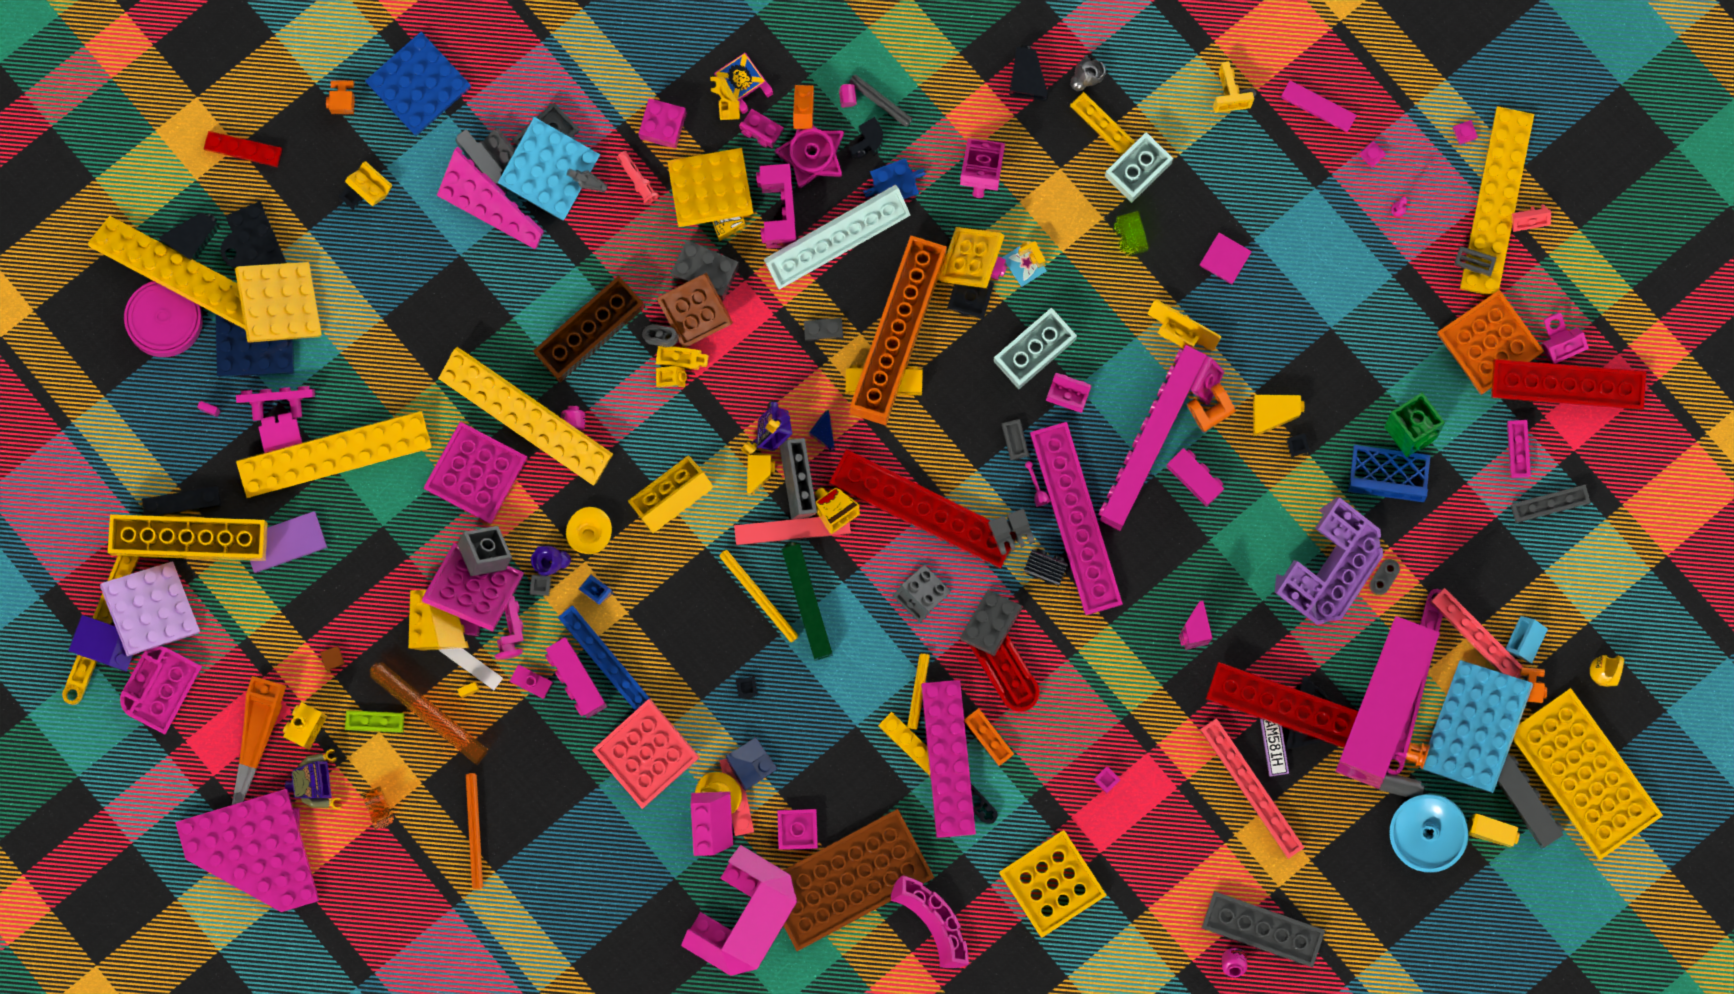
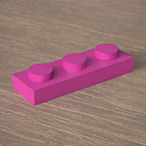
M1527 420L1507 421L1511 479L1530 478Z

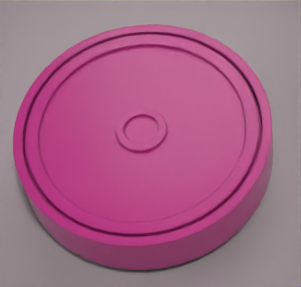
M152 281L141 286L130 297L124 312V323L128 335L140 350L156 357H171L186 351L195 343L202 329L203 315L200 305Z

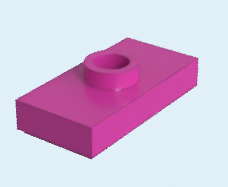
M519 664L509 681L542 699L546 697L553 683Z

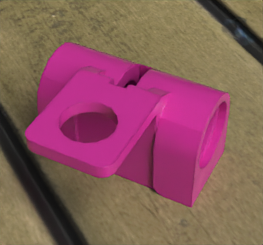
M1560 312L1544 318L1549 340L1543 342L1542 347L1547 358L1553 364L1589 349L1584 332L1578 327L1568 331ZM1553 319H1558V327L1552 329L1550 322Z

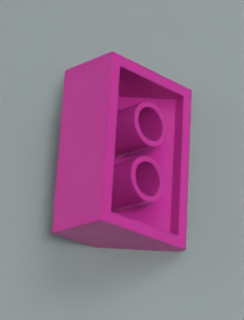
M1199 601L1180 632V644L1185 646V650L1208 645L1212 640L1203 601Z
M730 792L691 793L694 856L715 855L733 846Z

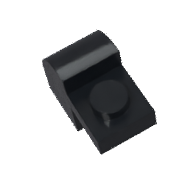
M874 117L858 126L864 140L849 148L853 159L864 157L868 154V150L871 151L873 156L880 151L883 145V132Z

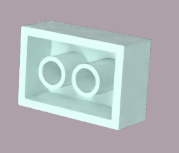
M1146 132L1106 171L1105 177L1132 203L1172 164L1173 158Z

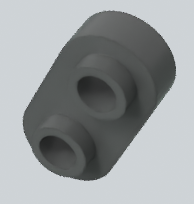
M652 324L647 326L642 332V337L646 343L656 346L671 347L679 339L677 332L672 327Z
M1388 559L1380 565L1369 584L1373 594L1383 595L1389 590L1400 571L1399 564L1395 560ZM1387 566H1392L1393 572H1388ZM1377 582H1382L1383 588H1378Z

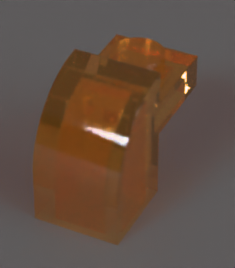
M381 786L362 793L375 830L385 828L390 823H393L394 817Z

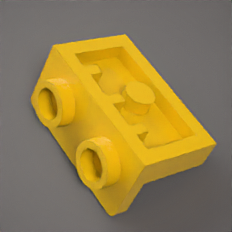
M366 161L362 163L359 170L349 175L345 180L353 190L372 206L385 199L392 188V184Z

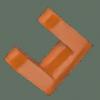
M1220 383L1210 388L1218 403L1207 411L1203 410L1195 398L1187 403L1193 418L1204 433L1236 412L1227 392Z

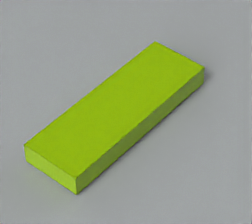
M346 710L345 730L404 733L405 713Z

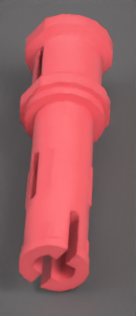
M627 151L621 152L616 158L634 182L636 192L641 194L645 205L654 202L659 197V194L654 192L650 186V181L644 179Z

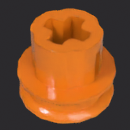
M1410 743L1406 760L1415 762V767L1421 766V769H1423L1430 745L1425 746L1422 743V746Z

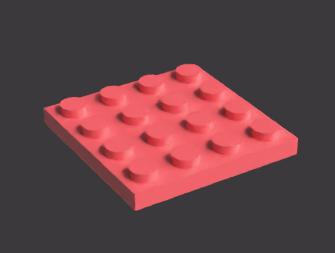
M648 699L592 750L642 809L700 758L651 699Z

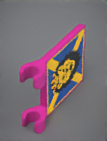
M743 53L714 73L716 77L722 76L727 80L732 93L739 101V110L742 114L748 112V107L742 99L759 87H761L767 97L773 95L772 88L746 53Z

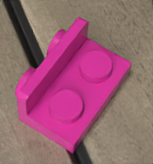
M753 109L750 110L745 120L739 125L743 135L751 138V136L756 138L757 142L766 148L767 146L773 148L784 130V127Z

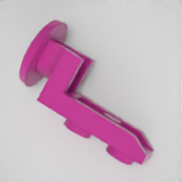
M514 596L511 597L505 609L510 635L500 637L497 640L500 652L494 655L497 660L514 658L523 653V649L515 648V645L520 644L524 639L522 635L523 622L518 616L519 604L518 601H515Z

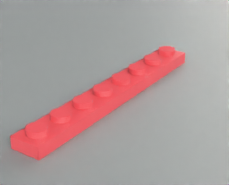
M1217 718L1201 728V732L1287 859L1304 849V846Z

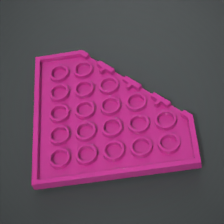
M288 789L175 822L186 860L274 909L284 912L320 901Z

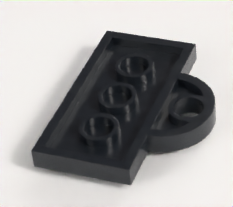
M261 201L225 216L232 233L221 244V256L228 266L235 269L238 266L287 263ZM229 250L236 251V256L233 259H228L226 256Z

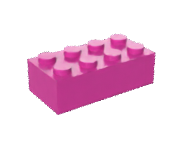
M564 637L547 647L545 657L552 667L556 666L555 674L561 683H566L567 687L564 689L571 700H576L577 703L574 706L581 716L585 715L588 719L607 708L606 703L567 638Z

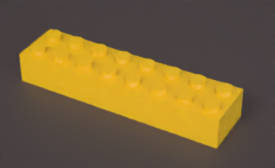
M110 515L108 554L111 556L266 561L268 523L265 520Z

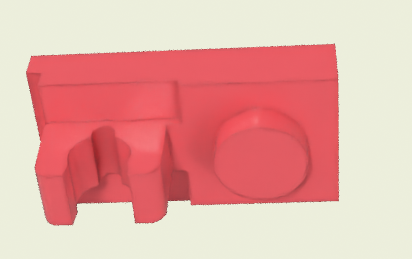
M1541 205V209L1535 210L1534 206H1532L1529 211L1512 213L1513 232L1551 225V210H1548L1545 205Z

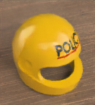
M1607 655L1595 658L1590 666V676L1593 681L1600 686H1618L1624 658L1619 655L1615 658H1609Z

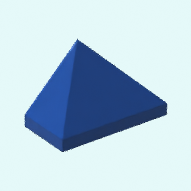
M590 575L579 588L581 592L599 605L614 594L609 587L593 575Z

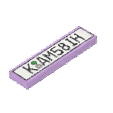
M1260 719L1269 777L1289 774L1282 727Z

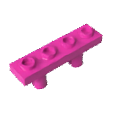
M300 386L297 391H291L290 387L279 388V392H272L271 389H262L258 394H253L252 390L241 391V395H236V403L249 402L252 405L253 421H258L264 418L263 403L265 401L287 399L290 402L292 417L297 418L302 417L301 400L303 398L315 397V389H310L309 386Z

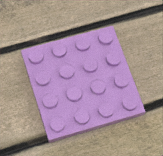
M173 561L100 584L127 656L184 639L200 632Z

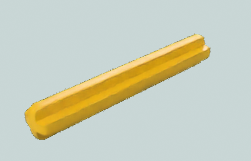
M921 653L919 655L907 725L909 729L916 730L918 728L922 705L921 684L926 682L930 658L928 654Z

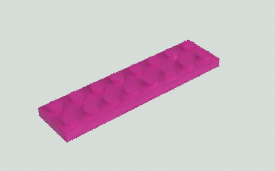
M960 680L922 683L921 689L936 838L975 835Z

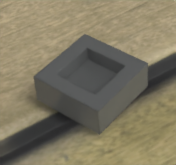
M532 575L530 595L550 596L552 577Z

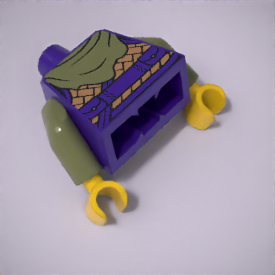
M332 749L328 750L324 755L320 753L307 756L298 765V769L292 771V780L285 782V789H288L289 792L294 791L295 798H301L304 804L312 808H328L329 806H332L334 809L341 808L333 805V802L341 800L340 798L328 799L332 798L328 762L333 763L337 760V758H328L330 753H335Z

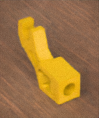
M722 76L710 77L711 81L716 82V87L711 88V91L719 94L721 97L719 101L720 120L740 119L739 101L732 93L727 80Z

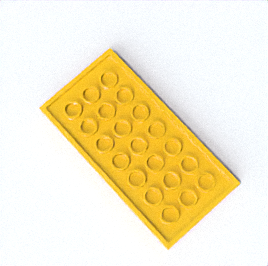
M1571 688L1518 725L1513 742L1598 860L1610 854L1663 816Z

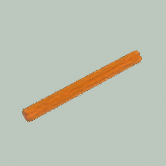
M469 773L466 774L472 888L481 889L483 888L477 775Z

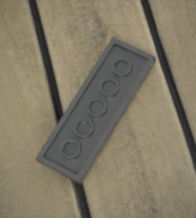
M1216 891L1213 892L1201 927L1204 930L1312 968L1325 933L1323 929Z

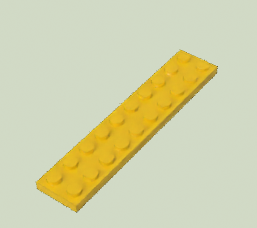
M1496 107L1468 249L1496 257V261L1490 277L1463 269L1460 284L1461 290L1491 296L1500 288L1512 228V213H1515L1534 114ZM1466 254V257L1491 264V261ZM1465 261L1466 264L1489 270L1488 268Z
M111 216L106 219L89 240V247L245 329L238 284L193 259L190 261L178 251Z
M459 347L453 350L438 378L439 380L593 486L597 483L613 453Z
M421 410L240 459L236 463L246 497L249 498L430 449L432 444Z

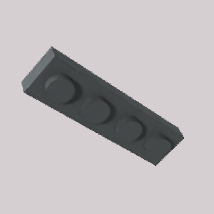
M1586 485L1513 503L1510 506L1515 523L1588 505L1591 502Z

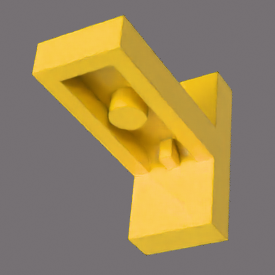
M1229 61L1222 62L1219 76L1225 96L1215 98L1213 104L1214 113L1251 108L1254 101L1253 92L1239 94V87L1235 85L1234 69L1230 67Z

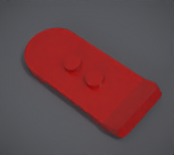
M1008 634L995 656L968 644L1006 707L1016 712L1028 711L1034 707L1039 699V686Z

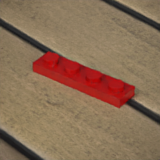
M208 131L204 145L205 151L273 167H278L282 148L211 131Z

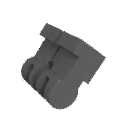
M1024 508L1007 514L1008 521L1005 516L988 522L1001 555L1007 553L1004 546L1005 542L1009 544L1011 551L1016 550L1015 541L1010 535L1012 532H1015V539L1021 548L1025 547L1022 536L1027 537L1029 544L1035 543Z

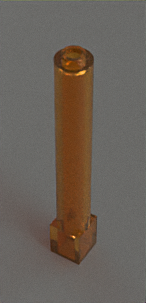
M376 662L369 670L371 672L370 677L474 764L478 765L489 750L383 662L379 664Z

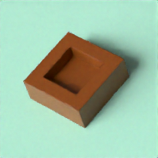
M339 646L320 652L326 671L345 665Z

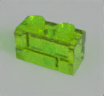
M1139 211L1116 217V223L1113 224L1115 233L1120 234L1121 241H1118L1121 252H1125L1126 256L1148 251L1149 247Z

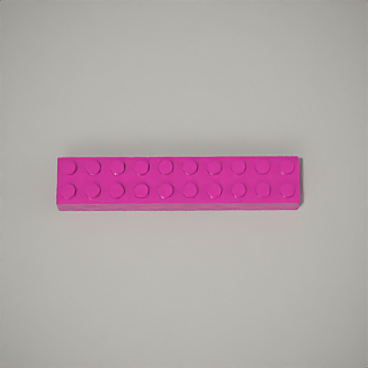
M1185 345L1184 349H1179L1174 360L1176 366L1171 365L1165 378L1168 382L1167 384L1162 383L1157 394L1160 398L1159 400H1154L1149 411L1151 416L1150 418L1146 416L1140 430L1143 433L1142 435L1137 434L1132 445L1135 449L1133 452L1129 450L1124 461L1126 467L1125 469L1121 467L1115 480L1118 483L1116 486L1112 485L1107 498H1109V502L1104 501L1098 515L1101 516V522L1121 531L1193 385L1206 354Z

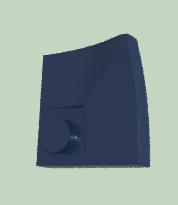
M756 737L725 756L745 791L777 770V767Z

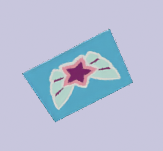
M1019 246L1002 258L1006 260L1007 266L1020 286L1023 287L1047 270L1044 266L1038 268L1036 264H1032L1028 255L1030 252L1019 256Z

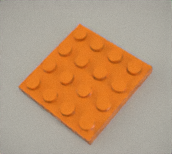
M1500 290L1437 332L1439 338L1480 395L1492 388L1494 359L1531 362L1544 353V350Z

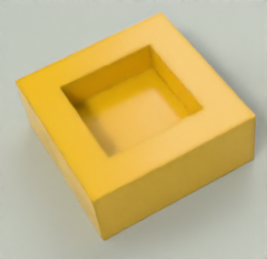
M476 682L457 689L461 698L480 691Z

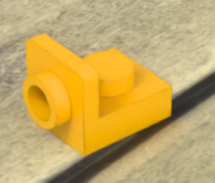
M1027 241L1020 245V249H1018L1019 256L1030 252L1028 255L1033 265L1036 264L1038 268L1045 265L1046 260L1036 241L1032 243Z
M678 366L656 368V387H685L687 379L685 368Z

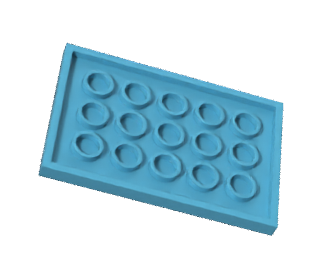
M1460 660L1428 745H1430L1422 770L1493 793L1533 683Z

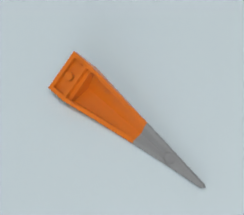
M254 676L251 677L246 692L242 745L232 805L244 801L282 708L280 704L286 689L285 685Z

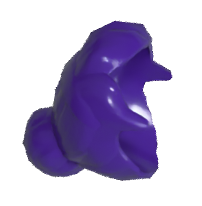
M538 546L530 557L531 565L541 576L554 574L560 568H566L571 563V556L567 552L559 551L552 546Z

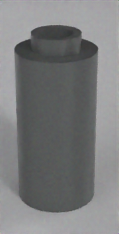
M1386 773L1379 791L1412 798L1423 794L1424 785H1421L1420 780Z

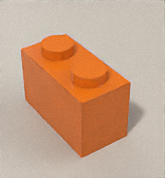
M795 85L794 129L813 128L814 86Z

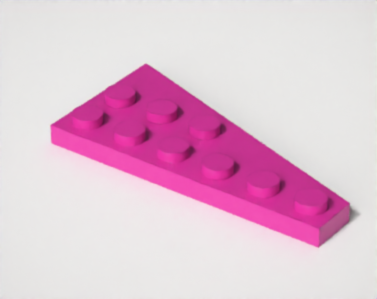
M457 147L453 152L437 196L536 249L544 231L528 215H524L517 208L518 205L514 201L511 202L505 196L506 193L485 173H481L474 166L475 163L471 159L468 160L462 154L463 151Z

